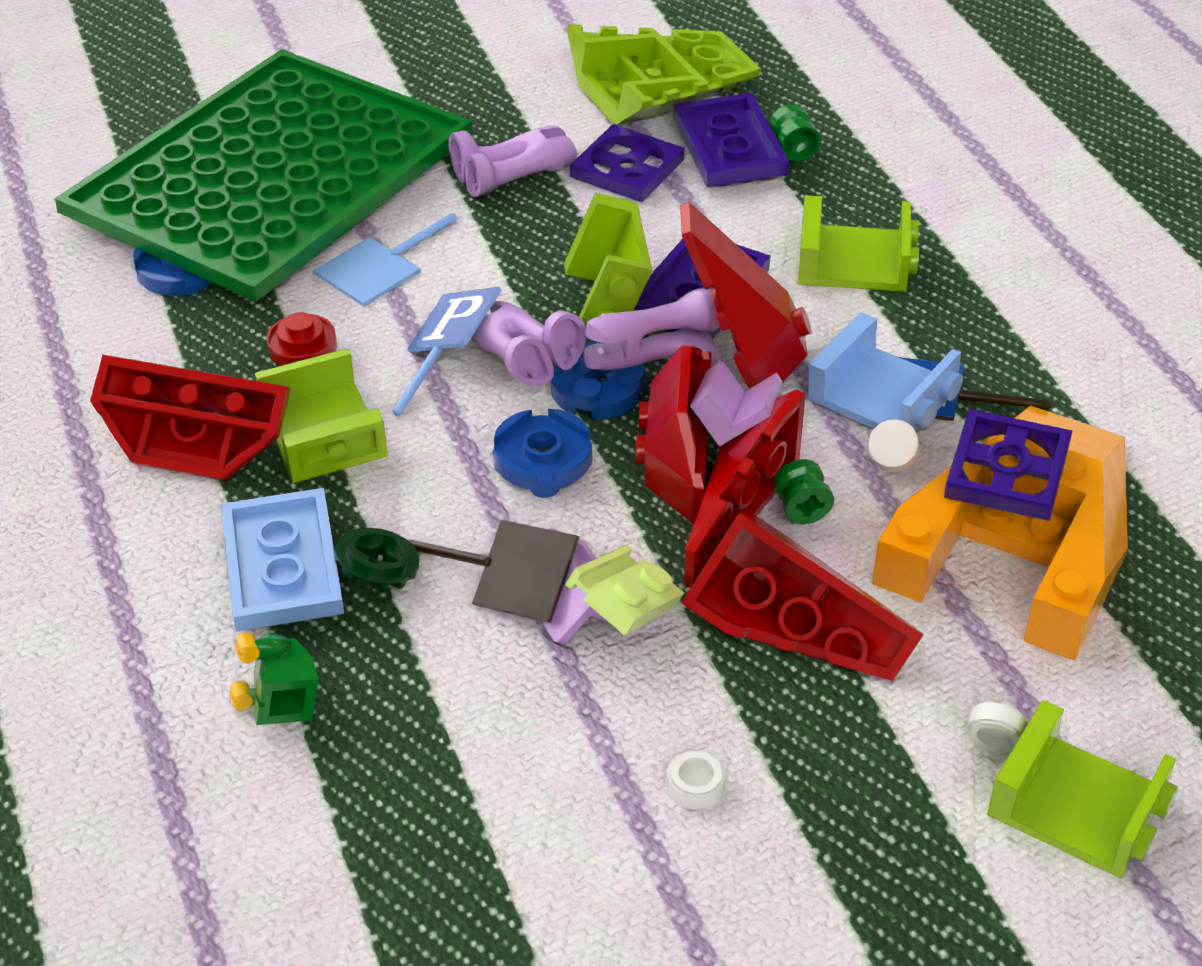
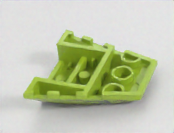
M568 24L567 27L578 86L615 125L649 119L673 112V104L712 98L758 77L761 68L722 31L672 29L671 36H661L654 28L639 27L638 34H617L618 29L616 26H600L599 33L583 32L582 25Z

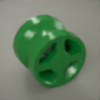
M801 459L786 464L774 477L773 487L779 499L783 500L785 514L795 524L814 523L826 516L834 506L835 498L829 485L824 483L825 477L819 464L813 460Z

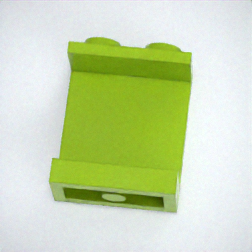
M594 193L564 262L566 275L595 281L579 315L585 326L587 321L599 317L602 313L633 311L652 273V265L637 202Z
M804 196L798 285L906 292L908 274H917L919 247H917L919 220H911V202L902 201L899 229L894 230L821 225L822 196Z
M348 348L254 373L256 381L288 386L291 389L280 435L275 440V443L292 483L388 457L384 420L378 408L367 409L354 382L351 353Z
M1042 699L994 781L987 815L1122 879L1132 857L1143 862L1157 832V828L1149 825L1153 816L1156 815L1165 819L1179 788V786L1169 782L1176 758L1165 754L1152 780L1142 777L1058 739L1057 735L1064 709Z

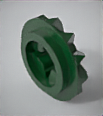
M379 528L355 529L344 534L336 544L334 560L337 567L342 569L343 579L359 580L361 589L368 585L376 586L381 592H384L389 585L403 589L408 580L415 579L419 567L418 552L407 539L394 532ZM379 555L383 556L379 564L373 563L374 559H378Z

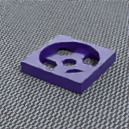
M612 124L570 164V177L643 202L684 160V147ZM615 144L632 149L628 154L621 155L609 151ZM649 156L662 159L663 163L657 168L645 164L644 161ZM597 163L609 167L611 170L606 174L597 169L594 164ZM633 163L635 164V166L631 168L621 167L620 164Z
M969 409L945 485L944 498L1050 521L1073 430ZM1005 435L1003 441L997 442L993 446L976 443L986 437ZM1026 439L1043 448L1050 458L1032 455L1025 446ZM1004 455H1012L1019 460V464L1016 467L1007 468L1000 464L999 458ZM964 462L989 467L994 473L991 485L970 481L963 470ZM1023 475L1048 480L1047 487L1035 495L1012 490L1015 479Z

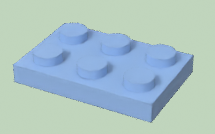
M324 488L221 504L232 613L236 632L344 614Z

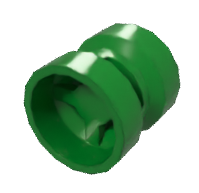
M796 104L785 105L772 115L769 125L789 161H805L818 151L821 137L815 125L812 124L807 111L802 106Z

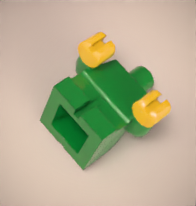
M251 633L239 634L236 637L237 643L235 645L237 656L242 663L255 661V688L250 689L249 684L245 681L233 682L230 685L231 691L229 693L232 706L237 711H242L254 705L253 715L256 725L312 720L315 707L314 698H316L319 678L312 656L296 638L288 639L276 633H266L259 639H256Z

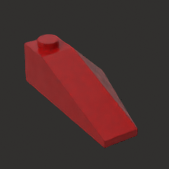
M690 202L681 204V235L703 287L706 290L712 288V298L717 311L716 318L721 330L730 329L737 350L733 358L748 389L775 373L778 374L783 383L808 356L806 336L812 334V330L805 309L803 307L796 309L788 291Z
M794 390L777 397L771 415L720 446L685 548V586L692 587L738 513H753L757 516L776 494L773 482L777 472L786 464L800 460L806 393Z
M738 513L681 602L726 634L769 644L785 651L801 653L828 661L831 664L891 681L896 678L924 635L801 545L753 513Z

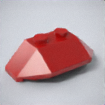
M682 345L651 381L649 401H640L639 430L647 431L646 435L637 434L635 464L645 465V486L694 524L705 492L708 430L690 405L706 371L711 368L712 352L702 351V349L694 346Z
M102 354L90 402L97 413L101 415L108 429L133 464L227 481L279 437L291 389L283 385Z

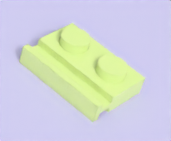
M628 545L575 568L565 584L571 590L576 587L581 588L587 594L583 601L624 636L673 610L684 595V592L672 583L671 576L664 569L655 564L648 563L646 560L637 563L629 555L633 549Z

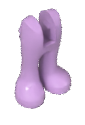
M555 125L537 128L500 144L486 147L478 146L474 138L467 131L455 132L449 136V154L456 176L460 183H466L468 193L472 197L490 194L498 186L545 170L549 172L561 171L564 165L572 163L577 158V150L573 141L566 137L563 129Z
M699 288L687 293L673 303L645 310L602 313L599 317L587 321L586 337L601 343L589 345L584 349L586 367L592 370L630 368L655 360L671 358L682 345L694 346L702 349V351L712 352L711 367L718 363V355L715 342L708 332L716 331L720 325L716 318L717 311L712 298V289ZM680 329L678 331H672L660 335L643 338L645 335L659 330Z
M504 301L493 303L490 308L491 314L484 317L471 338L477 343L479 349L501 357L510 375L527 385H544L549 383L554 376L552 362L563 370L572 368L581 356L587 339L585 335L586 326L582 319L573 313L562 310L556 311L545 320L543 325L523 309Z

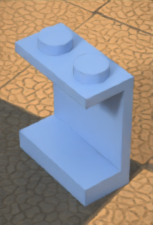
M862 312L809 363L808 400L873 429L880 423L892 419L907 422L914 428L916 433L922 428L927 429L932 424L937 410L947 400L953 401L956 398L963 382V376L959 374L961 352L952 349L932 371L877 349V318Z

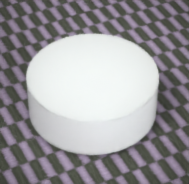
M892 419L880 423L873 429L869 436L868 448L873 461L878 467L888 472H900L908 469L916 462L920 453V442L916 431L910 424L902 420Z
M985 702L972 708L966 732L977 746L995 753H1011L1028 722L1022 713L1008 705Z
M700 750L683 752L673 758L668 766V794L675 803L691 810L709 808L719 802L724 794L725 768L722 762L711 753Z

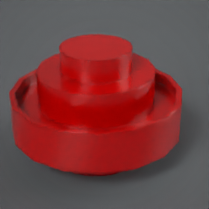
M305 312L292 313L286 318L277 321L269 329L266 336L270 358L278 366L332 353L338 347L335 328L331 322L321 316Z

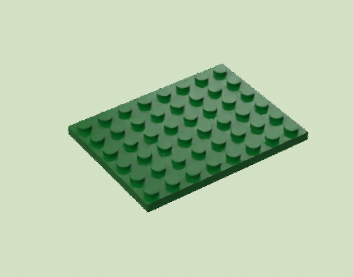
M281 49L54 199L59 214L257 302L449 153L450 134L467 131L472 136V121Z

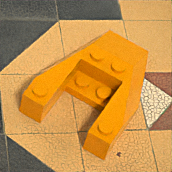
M1029 406L1014 418L1073 430L1050 521L944 498L945 485L951 468L950 465L926 483L896 510L878 540L872 585L922 603L959 536L1047 566L1049 568L1033 597L1024 642L1076 661L1128 550L1125 437L1034 406ZM1005 435L990 436L982 441L981 444L993 446L995 443L1003 441ZM1026 439L1025 446L1032 455L1050 458L1043 448ZM1004 455L999 458L1000 464L1007 468H1013L1019 464V460L1012 455ZM964 462L963 470L970 481L991 485L994 473L989 467ZM1023 475L1015 479L1012 490L1035 495L1047 487L1048 480Z

